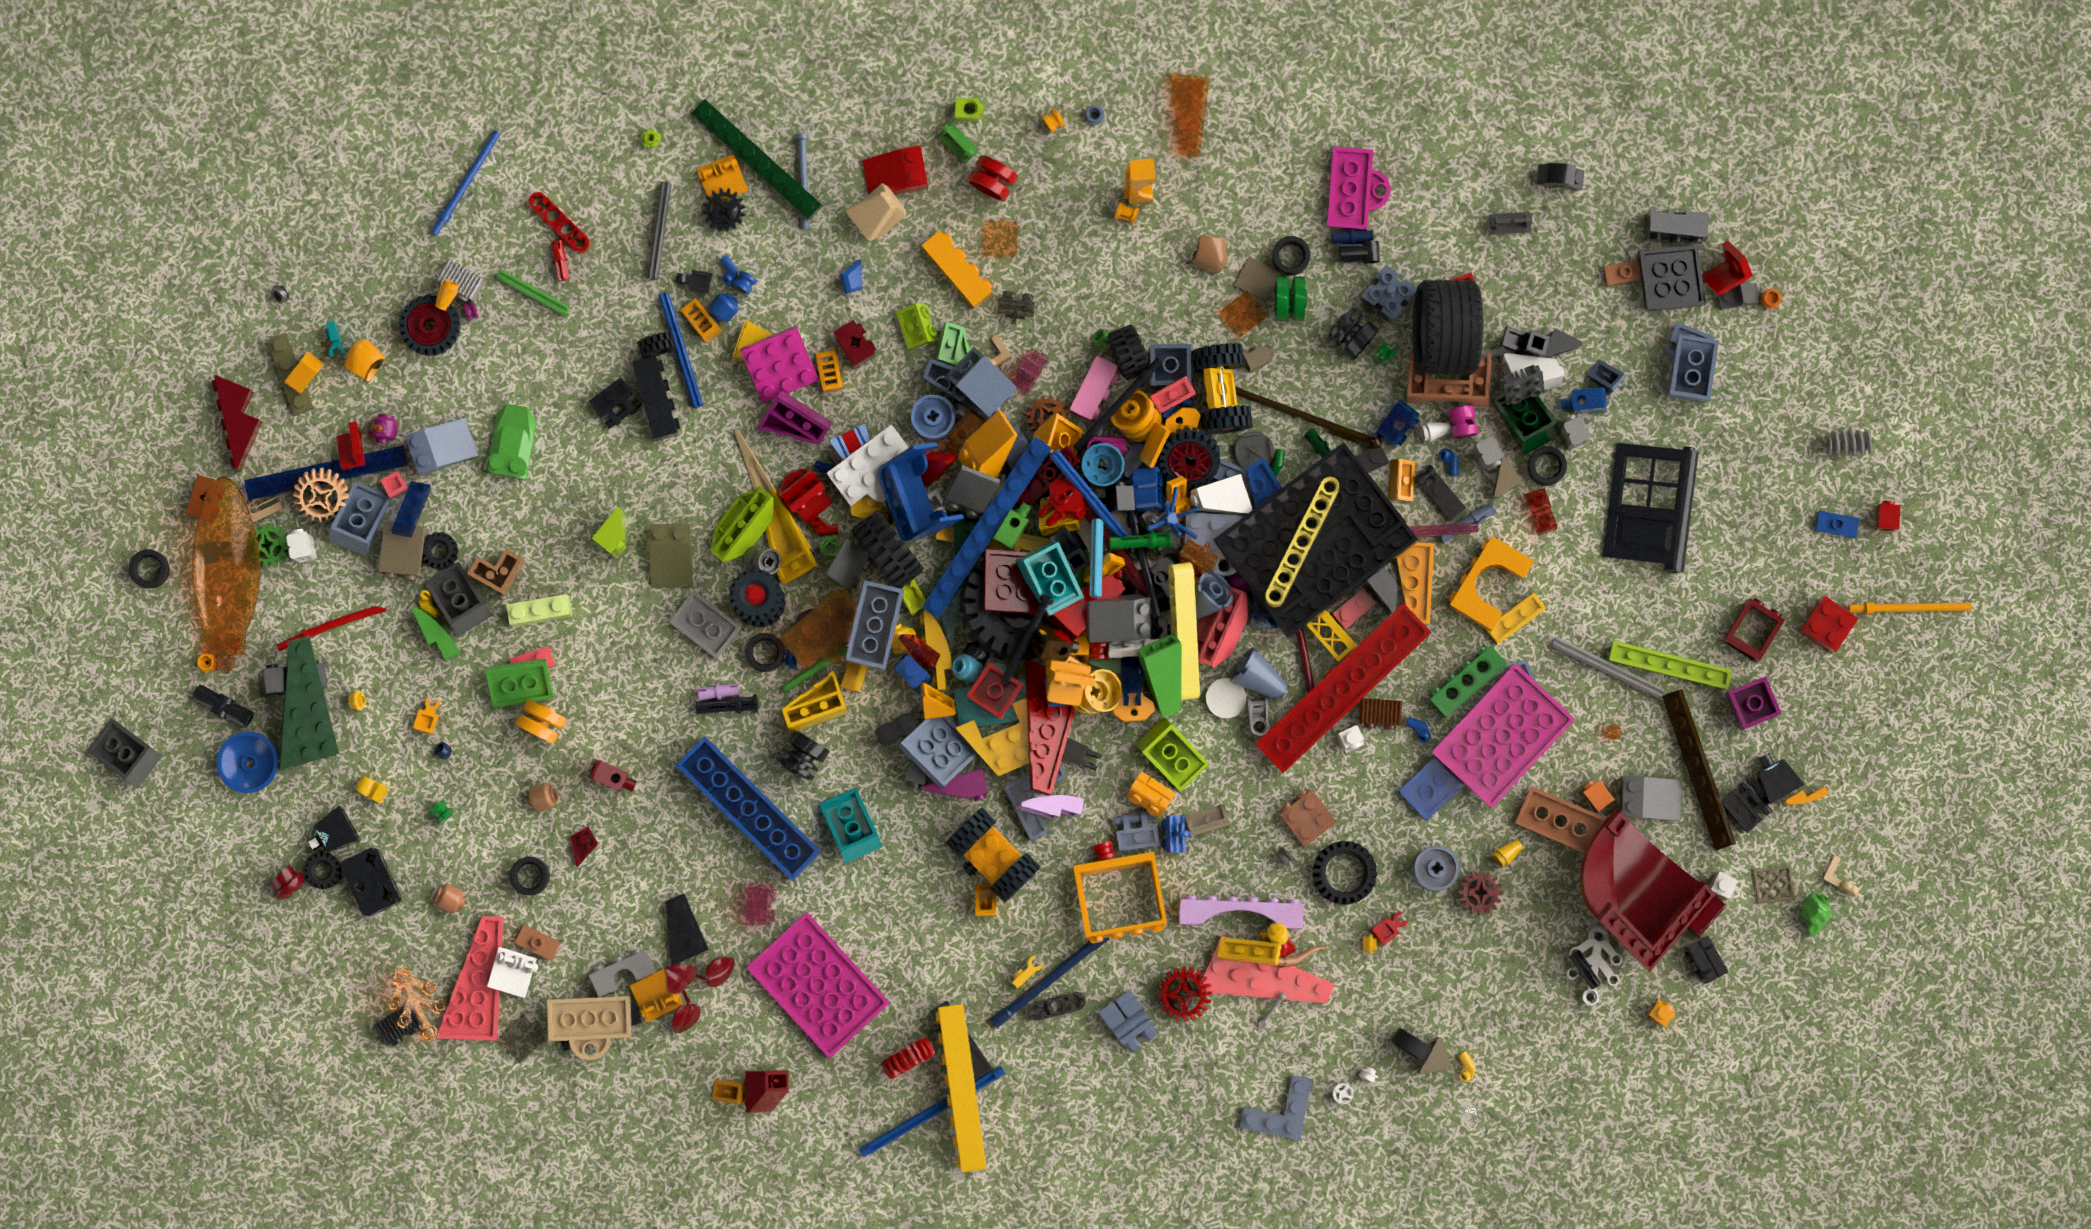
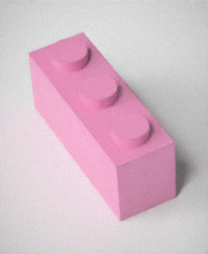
M1096 356L1069 409L1070 413L1090 423L1093 418L1097 420L1102 411L1099 408L1102 400L1106 402L1111 393L1108 390L1111 382L1115 384L1120 375L1117 372L1118 366Z

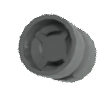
M752 546L744 555V563L750 570L759 568V570H766L768 573L774 574L780 568L781 557L774 549Z

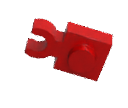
M1401 911L1395 913L1391 921L1386 917L1370 929L1382 946L1400 934L1396 928L1404 927L1408 924V920L1402 923L1398 921V916L1402 914Z

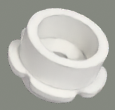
M1365 1066L1364 1069H1359L1358 1077L1369 1083H1373L1375 1078L1378 1079V1076L1375 1075L1376 1070Z

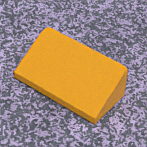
M1156 422L1142 449L1139 458L1151 468L1154 467L1170 434L1169 427Z
M1403 459L1390 460L1389 500L1413 502L1415 461Z

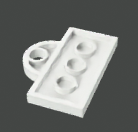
M890 425L826 474L850 506L866 494L875 501L884 502L886 498L878 479V469L881 465L909 447L895 428Z

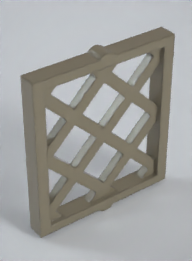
M1790 866L1753 870L1758 904L1795 899L1794 882ZM1784 869L1781 872V874H1778L1774 870ZM1769 871L1766 876L1760 872ZM1786 871L1789 873L1788 881L1782 877ZM1771 873L1778 876L1774 883L1768 879ZM1757 875L1764 878L1760 884L1757 883ZM1780 879L1786 883L1782 889L1776 885ZM1765 881L1772 885L1768 891L1762 887ZM1788 885L1791 886L1790 895L1784 891ZM1774 887L1780 891L1776 897L1770 893ZM1759 889L1766 893L1762 899L1759 896ZM1782 893L1787 896L1786 898H1779ZM1768 895L1773 898L1771 900H1765V898Z

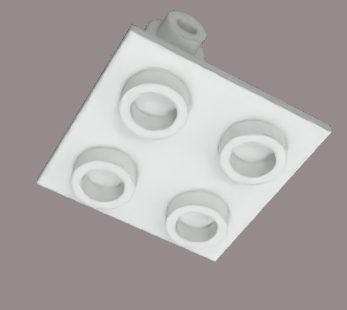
M498 947L487 987L525 998L532 973L538 969V965L535 964L536 958Z

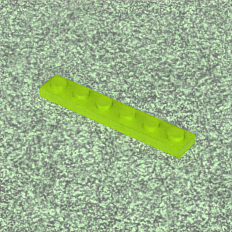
M1618 641L1612 642L1608 661L1724 690L1729 689L1733 672L1731 669Z

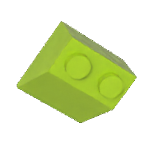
M616 507L592 537L595 543L614 558L617 555L621 556L627 549L626 543L628 542L625 514L619 507Z

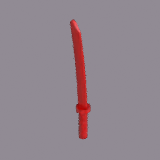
M374 606L357 611L309 630L303 629L301 630L302 633L276 644L280 652L288 648V641L306 636L311 638L350 622L386 612L387 609Z

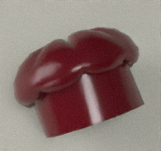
M289 864L269 884L274 890L273 897L279 900L289 898L302 887L304 875L301 872L297 873Z

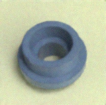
M1091 105L1086 108L1084 118L1087 123L1098 125L1104 119V111L1098 105ZM1092 112H1096L1098 117L1093 119L1090 115Z

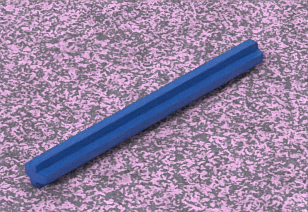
M668 292L659 295V300L668 329L673 333L677 346L675 352L692 407L694 409L703 406L702 398Z
M1054 450L1049 455L1051 460L1082 494L1085 501L1103 520L1114 536H1129L1061 452Z

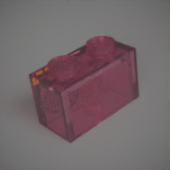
M748 883L746 925L771 926V922H775L776 910H772L773 901L777 900V889H773L774 885Z

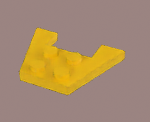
M1027 698L1012 704L1020 723L990 736L981 737L975 720L956 727L959 733L998 777L1029 764Z

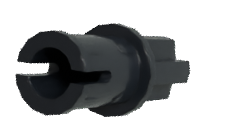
M1581 950L1569 956L1579 971L1578 974H1582L1592 990L1601 985V982L1591 969L1592 964L1589 965Z

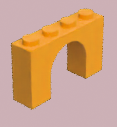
M1494 536L1490 540L1485 539L1480 547L1483 550L1481 555L1474 557L1470 564V567H1472L1470 573H1464L1459 582L1462 586L1458 592L1454 590L1448 600L1451 602L1449 606L1451 609L1490 632L1493 631L1502 616V612L1487 604L1478 596L1475 588L1477 577L1486 569L1501 568L1523 581L1534 563V560Z

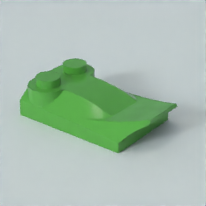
M505 404L502 410L497 413L489 457L486 462V474L527 480L537 420L533 417L528 407Z

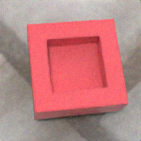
M399 471L380 480L390 499L409 489Z

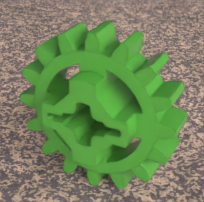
M270 523L269 528H267L266 524H262L261 530L255 527L256 533H249L252 540L246 541L247 544L251 545L247 552L253 553L250 559L254 560L257 558L256 564L261 565L263 562L265 568H268L269 563H271L272 567H276L277 561L283 564L282 557H289L286 550H289L290 547L287 546V538L285 539L288 533L286 531L281 532L282 527L280 526L274 529L275 527L272 523ZM270 532L277 534L280 538H272ZM261 536V540L258 544H256L258 538ZM268 541L273 543V545L270 546V550L265 548V546L268 545ZM282 547L280 553L276 555L278 549ZM264 552L268 559L262 558L258 553Z

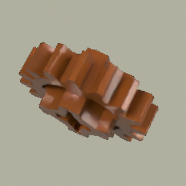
M1042 395V401L1040 402L1034 399L1036 405H1029V409L1032 412H1026V416L1031 417V419L1027 420V424L1033 425L1030 428L1031 432L1040 428L1047 421L1043 420L1045 418L1044 412L1048 415L1061 413L1062 417L1070 421V418L1065 417V415L1070 413L1069 410H1064L1066 403L1060 405V398L1058 397L1054 401L1052 395L1049 396V399H1045V396ZM1045 404H1051L1055 407L1048 408L1045 406ZM1036 410L1040 413V418L1037 421L1034 419Z

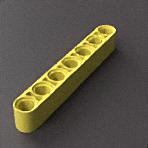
M1327 477L1321 482L1266 592V602L1269 606L1279 607L1284 602L1338 494L1339 483L1335 478ZM1331 483L1335 486V490L1327 492L1324 486ZM1322 501L1326 504V508L1321 511L1317 510L1315 504ZM1308 520H1315L1317 526L1313 529L1306 526ZM1299 538H1305L1308 544L1305 547H1300L1296 541ZM1290 556H1296L1299 562L1296 565H1290L1287 559ZM1281 574H1287L1290 580L1287 583H1281L1278 577ZM1272 592H1277L1281 598L1279 601L1274 602L1270 600L1269 595Z
M1188 562L1169 565L1168 568L1171 634L1174 633L1182 644L1181 701L1197 699L1200 696L1194 570L1192 564Z

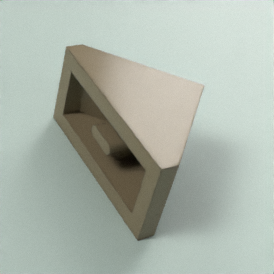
M1506 457L1501 459L1502 464L1498 468L1492 499H1498L1522 482Z
M1441 1037L1436 1038L1430 1053L1418 1071L1421 1075L1451 1067L1445 1044Z

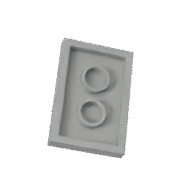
M693 590L669 621L670 624L717 660L742 629L739 624L695 590Z

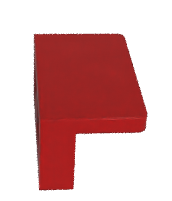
M357 421L348 423L350 433L337 435L340 467L342 470L365 465L362 435Z

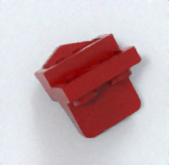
M809 466L787 472L780 488L777 490V493L793 513L797 512L805 522H810L812 517L818 516L832 504V500L823 490L825 486Z

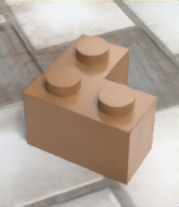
M505 549L495 566L477 556L467 574L506 596L526 561Z

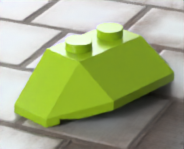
M760 486L755 490L739 495L715 526L710 551L724 563L745 555L746 551L754 546L771 524L774 498Z

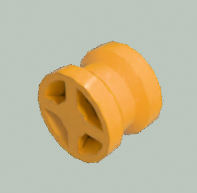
M1055 108L1048 115L1044 114L1041 116L1043 123L1051 134L1055 132L1056 128L1065 125L1061 115Z

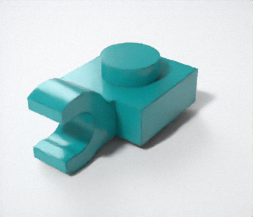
M334 320L326 322L325 335L327 340L332 342L329 355L335 358L334 351L340 349L341 355L344 356L346 352L342 346L337 323Z

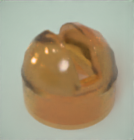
M1610 724L1605 729V735L1610 740H1617L1622 734L1621 727L1617 724ZM1609 730H1619V733H1609Z

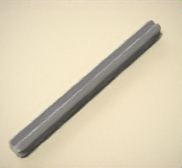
M1555 637L1551 644L1553 648L1657 699H1660L1664 693L1663 688L1559 637Z

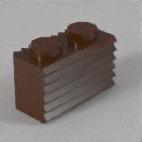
M1368 698L1360 700L1359 724H1363V728L1375 729L1376 725H1384L1386 730H1396V726H1401L1402 701Z

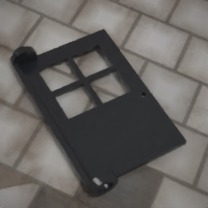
M1617 443L1602 557L1664 564L1663 571L1684 573L1699 452H1696L1694 447L1684 446L1683 449ZM1628 457L1652 459L1649 480L1625 478ZM1656 460L1680 462L1678 484L1654 481ZM1624 483L1648 485L1646 507L1622 504ZM1653 486L1677 488L1674 509L1650 507Z

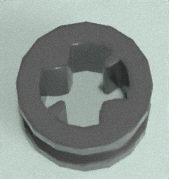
M1283 847L1280 853L1275 854L1287 867L1290 861L1293 862L1295 860Z

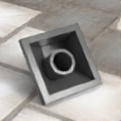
M1384 567L1370 577L1364 585L1390 616L1396 610L1397 582L1395 580L1397 577L1392 570H1386Z

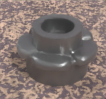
M274 285L271 297L275 302L281 304L290 299V292L286 286Z

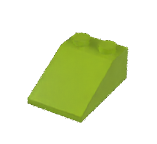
M1162 718L1135 744L1180 792L1210 765L1166 718Z

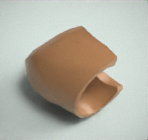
M1200 235L1197 250L1192 255V265L1207 272L1219 274L1227 264L1226 239Z

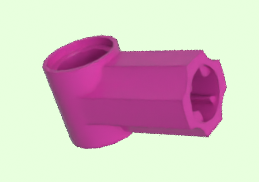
M1094 435L1085 444L1086 450L1090 448V444L1093 441H1098L1099 443H1108L1117 447L1122 455H1125L1126 452L1125 437H1098Z

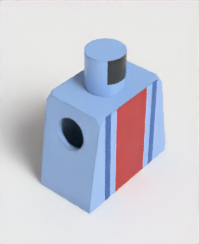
M863 424L831 439L830 443L843 461L870 439L867 428Z

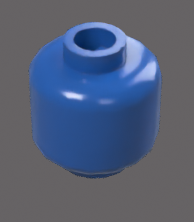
M728 292L726 294L719 293L709 305V309L712 312L710 316L718 323L720 321L729 322L739 311V301Z

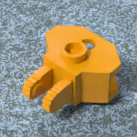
M1182 407L1165 419L1164 426L1169 427L1170 434L1172 432L1175 434L1177 429L1183 431L1184 427H1189V430H1192L1193 427H1198L1201 415L1196 408ZM1177 417L1182 418L1181 423H1176Z
M1135 676L1134 679L1136 692H1128L1127 677H1122V699L1118 706L1113 709L1114 716L1124 723L1145 721L1155 711L1154 702L1143 695L1140 676ZM1136 710L1138 714L1132 716L1131 711Z

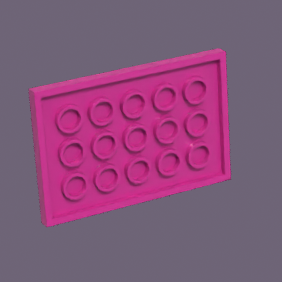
M1515 663L1431 753L1492 809L1573 723L1575 718Z
M808 912L747 967L751 974L829 1059L890 1004L887 998Z

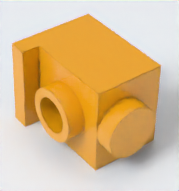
M1658 998L1646 1015L1661 1027H1666L1675 1016V1011L1668 1003Z

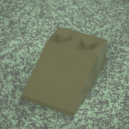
M649 524L651 587H692L691 524Z

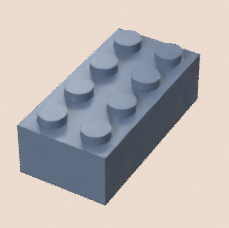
M866 580L863 581L844 662L882 671L886 669L904 593L903 589Z

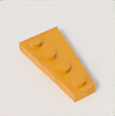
M1417 542L1397 557L1396 560L1405 605L1424 625H1429L1434 543Z

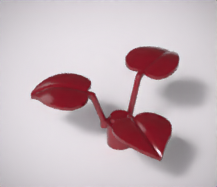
M718 957L711 961L706 968V976L697 974L696 969L688 964L676 963L665 967L666 988L671 994L682 992L687 1002L686 1005L679 1006L674 1012L672 1018L674 1033H682L691 1028L699 1020L701 1014L698 1005H691V1001L685 991L687 985H690L695 977L707 980L709 987L722 985L732 973L735 962L733 957Z

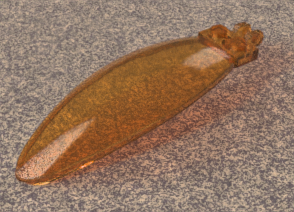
M222 476L217 478L209 487L203 500L194 538L192 575L196 606L205 632L203 653L215 654V670H220L222 667L221 654H227V670L232 671L234 669V655H245V634L257 604L261 563L256 530L245 499L237 485L230 478Z

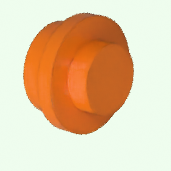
M1772 288L1765 290L1761 295L1763 306L1768 309L1778 307L1781 303L1779 291Z

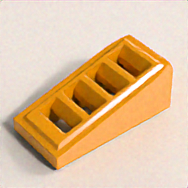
M696 298L680 310L706 343L722 332ZM696 307L699 308L691 316L688 315V313H690ZM702 313L704 314V315H703L702 317H700L696 322L693 321V320H694L695 318H697L700 314H702ZM706 320H709V322L706 323L703 327H701V328L698 327V326H700L702 323H704Z
M836 350L816 353L823 393L843 390ZM833 356V360L821 362V358ZM831 364H834L835 366L834 368L824 370L822 367ZM836 372V375L824 377L825 373ZM837 379V383L826 385L825 381Z

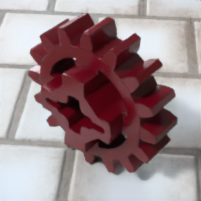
M1480 870L1476 876L1473 871L1471 872V878L1464 877L1466 883L1459 884L1463 887V890L1458 891V894L1463 895L1459 902L1465 901L1466 904L1463 908L1470 907V913H1474L1477 910L1478 915H1482V910H1485L1489 914L1490 907L1494 910L1497 908L1495 902L1501 903L1498 895H1502L1503 892L1498 891V888L1502 885L1495 883L1497 877L1490 878V872H1487L1484 876L1482 870ZM1476 880V885L1472 889H1467L1469 884ZM1485 880L1491 884L1493 889H1489L1485 885ZM1479 887H1481L1482 891H1485V895H1482L1481 899L1479 895L1475 894ZM1467 896H1471L1476 901V906L1469 901ZM1488 897H1493L1492 901L1484 906L1485 900Z

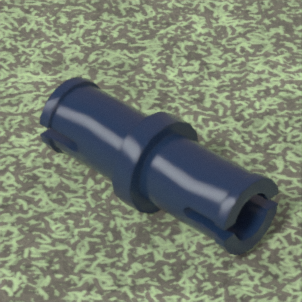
M1350 229V231H1332V244H1355L1374 240L1373 230L1355 231V229Z

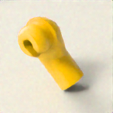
M421 591L419 595L420 609L433 618L438 619L442 611L433 606L432 596L429 591Z
M1467 1051L1458 1056L1463 1064L1459 1079L1463 1083L1470 1082L1473 1079L1476 1069L1474 1062Z

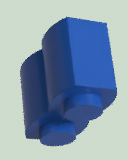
M1158 467L1134 469L1130 482L1131 486L1134 487L1135 509L1138 512L1162 510V470Z

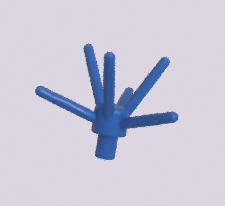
M1175 487L1170 510L1169 502L1166 501L1165 514L1162 516V520L1148 526L1147 530L1163 525L1171 527L1178 536H1181L1179 528L1197 539L1198 535L1178 523V520L1183 516L1198 511L1199 508L1194 507L1176 514L1174 508L1178 487Z

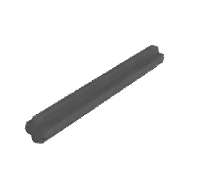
M669 182L660 183L647 278L653 281H657L659 278L672 186Z

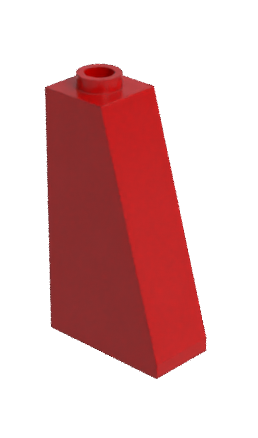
M1109 575L1102 579L1101 597H1090L1089 585L1081 589L1084 598L1050 616L1045 612L1044 616L1057 629L1065 631L1070 639L1075 641L1087 629V601L1121 596L1126 588L1118 578Z

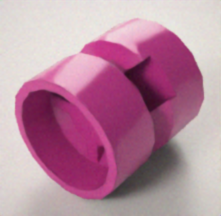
M1462 406L1448 410L1449 420L1453 423L1451 427L1453 439L1467 438L1479 434L1477 423L1473 421L1476 417L1474 406Z

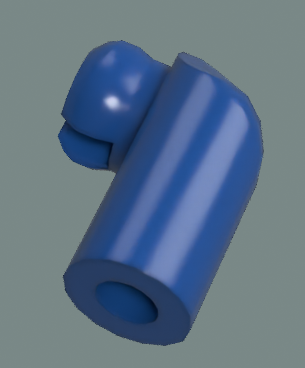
M1450 449L1440 450L1439 457L1449 465V476H1459V457Z

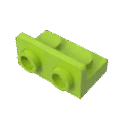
M915 303L896 311L908 350L937 341L936 329L931 324L929 318L930 311L924 303Z

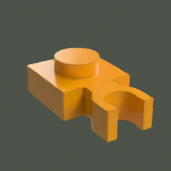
M427 697L425 701L426 709L425 711L419 709L413 730L433 736L439 715L434 714V711L438 709L440 700H437L434 706H430L428 704L430 697Z

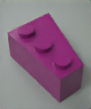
M781 390L757 429L771 431L777 435H786L797 440L819 445L833 422Z

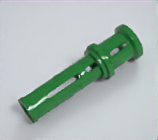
M1171 530L1164 533H1154V531H1151L1147 535L1110 537L1111 550L1149 547L1152 550L1156 547L1172 548Z

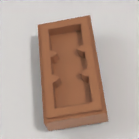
M1639 260L1603 267L1607 287L1641 281Z
M523 925L515 944L552 961L561 942Z

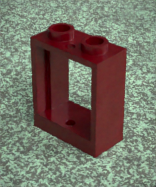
M1750 598L1744 604L1722 642L1757 663L1762 659L1785 619L1781 617L1782 614L1777 610L1765 608V604L1759 599L1754 598L1752 600ZM1751 607L1776 622L1759 651L1734 636Z

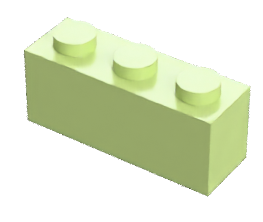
M567 594L506 605L509 625L512 627L573 616L570 597Z

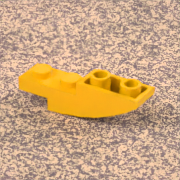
M923 609L924 614L920 615L921 627H925V635H921L922 647H926L927 652L935 651V654L931 655L932 667L936 666L937 674L933 675V687H937L938 691H946L945 671L952 670L949 647L944 633L934 616Z

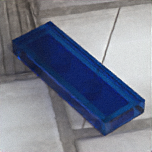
M411 481L392 526V534L412 538L430 494L431 485Z

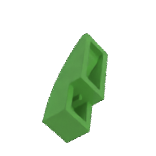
M417 607L411 608L428 645L432 647L438 644L446 661L462 655L456 642L435 619Z

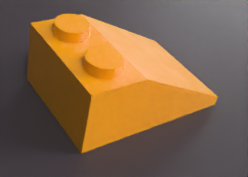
M998 410L965 441L958 455V459L963 466L994 478L998 477L1017 438V433L1002 411Z

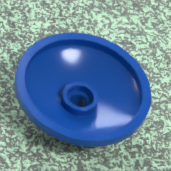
M241 732L231 736L224 742L218 752L217 770L219 776L229 788L237 792L254 793L266 788L273 781L278 771L279 758L276 748L269 739L255 732ZM248 760H253L254 764L252 767L247 766Z

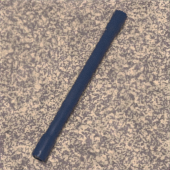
M1103 938V941L1099 943L1088 941L1011 1004L990 1018L996 1028L1000 1027L1013 1014L1086 956L1105 944L1110 938Z

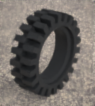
M1353 841L1335 842L1324 848L1317 856L1313 865L1314 884L1319 893L1327 900L1341 905L1353 904L1364 899L1372 891L1376 883L1377 866L1373 856L1359 843L1357 844ZM1350 854L1361 862L1364 876L1358 888L1350 892H1341L1329 884L1326 878V867L1334 856Z

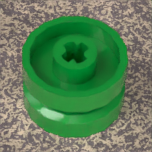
M1276 276V321H1286L1289 316V308H1291L1294 321L1305 320V308H1307L1305 276H1294L1291 289H1289V281L1286 276Z

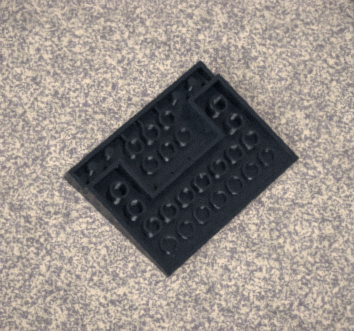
M1343 442L1213 540L1288 640L1415 545L1419 539ZM1327 477H1333L1339 483L1338 494L1284 602L1279 607H1271L1266 602V592L1321 482ZM1328 483L1324 486V489L1327 492H1333L1335 486ZM1319 501L1315 504V508L1320 511L1324 510L1326 504ZM1312 519L1308 520L1306 526L1313 529L1317 526V522ZM1299 538L1296 541L1300 547H1305L1308 544L1305 538ZM1290 556L1287 561L1290 565H1296L1299 559L1296 556ZM1281 574L1278 580L1281 583H1287L1290 577L1287 574ZM1272 592L1269 598L1271 601L1276 602L1280 600L1281 596L1277 592Z

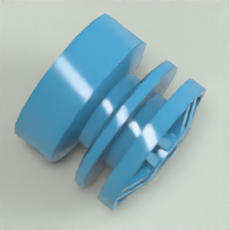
M1108 443L1093 445L1085 452L1082 458L1084 476L1091 483L1099 486L1115 483L1124 471L1122 453L1117 447ZM1100 459L1108 460L1109 464H1107L1106 470L1098 468L1097 465L1100 463Z

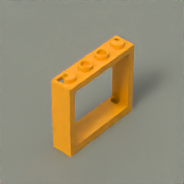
M1154 852L1073 866L1086 941L1099 943L1103 941V938L1111 937L1112 940L1123 938V935L1126 934L1139 936L1144 934L1143 931L1161 932L1167 927ZM1150 865L1160 920L1091 932L1081 877Z

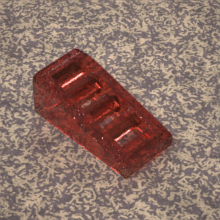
M902 634L899 636V640L922 668H935L940 657L938 652L914 634Z

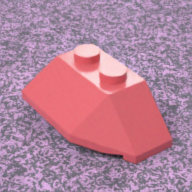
M1233 587L1229 589L1230 595H1233L1231 604L1224 609L1201 618L1197 626L1198 662L1211 667L1217 666L1232 655L1248 619L1247 593Z

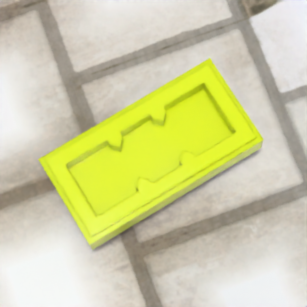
M913 579L902 588L904 590L902 600L912 616L924 609L922 606L926 601Z

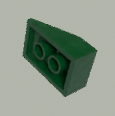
M1505 393L1492 399L1495 408L1514 441L1525 455L1560 436L1557 420L1539 396L1528 397L1517 404L1506 405Z

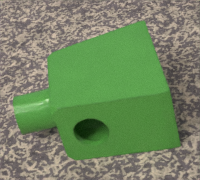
M1022 501L1016 511L1011 509L994 538L1010 548H1015L1030 522L1027 515L1032 507ZM1015 518L1020 521L1018 527L1013 525Z

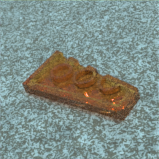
M1170 73L1179 153L1182 156L1200 158L1210 77Z

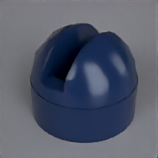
M440 742L434 749V755L439 759L445 760L451 756V747L445 742Z

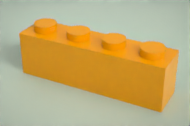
M939 230L921 245L922 249L970 306L975 309L992 295L991 288L993 286L986 278L982 280L978 275L979 269L973 263L969 264L965 260L967 256L960 247L956 249L953 246L952 242L954 241L947 232L943 234Z

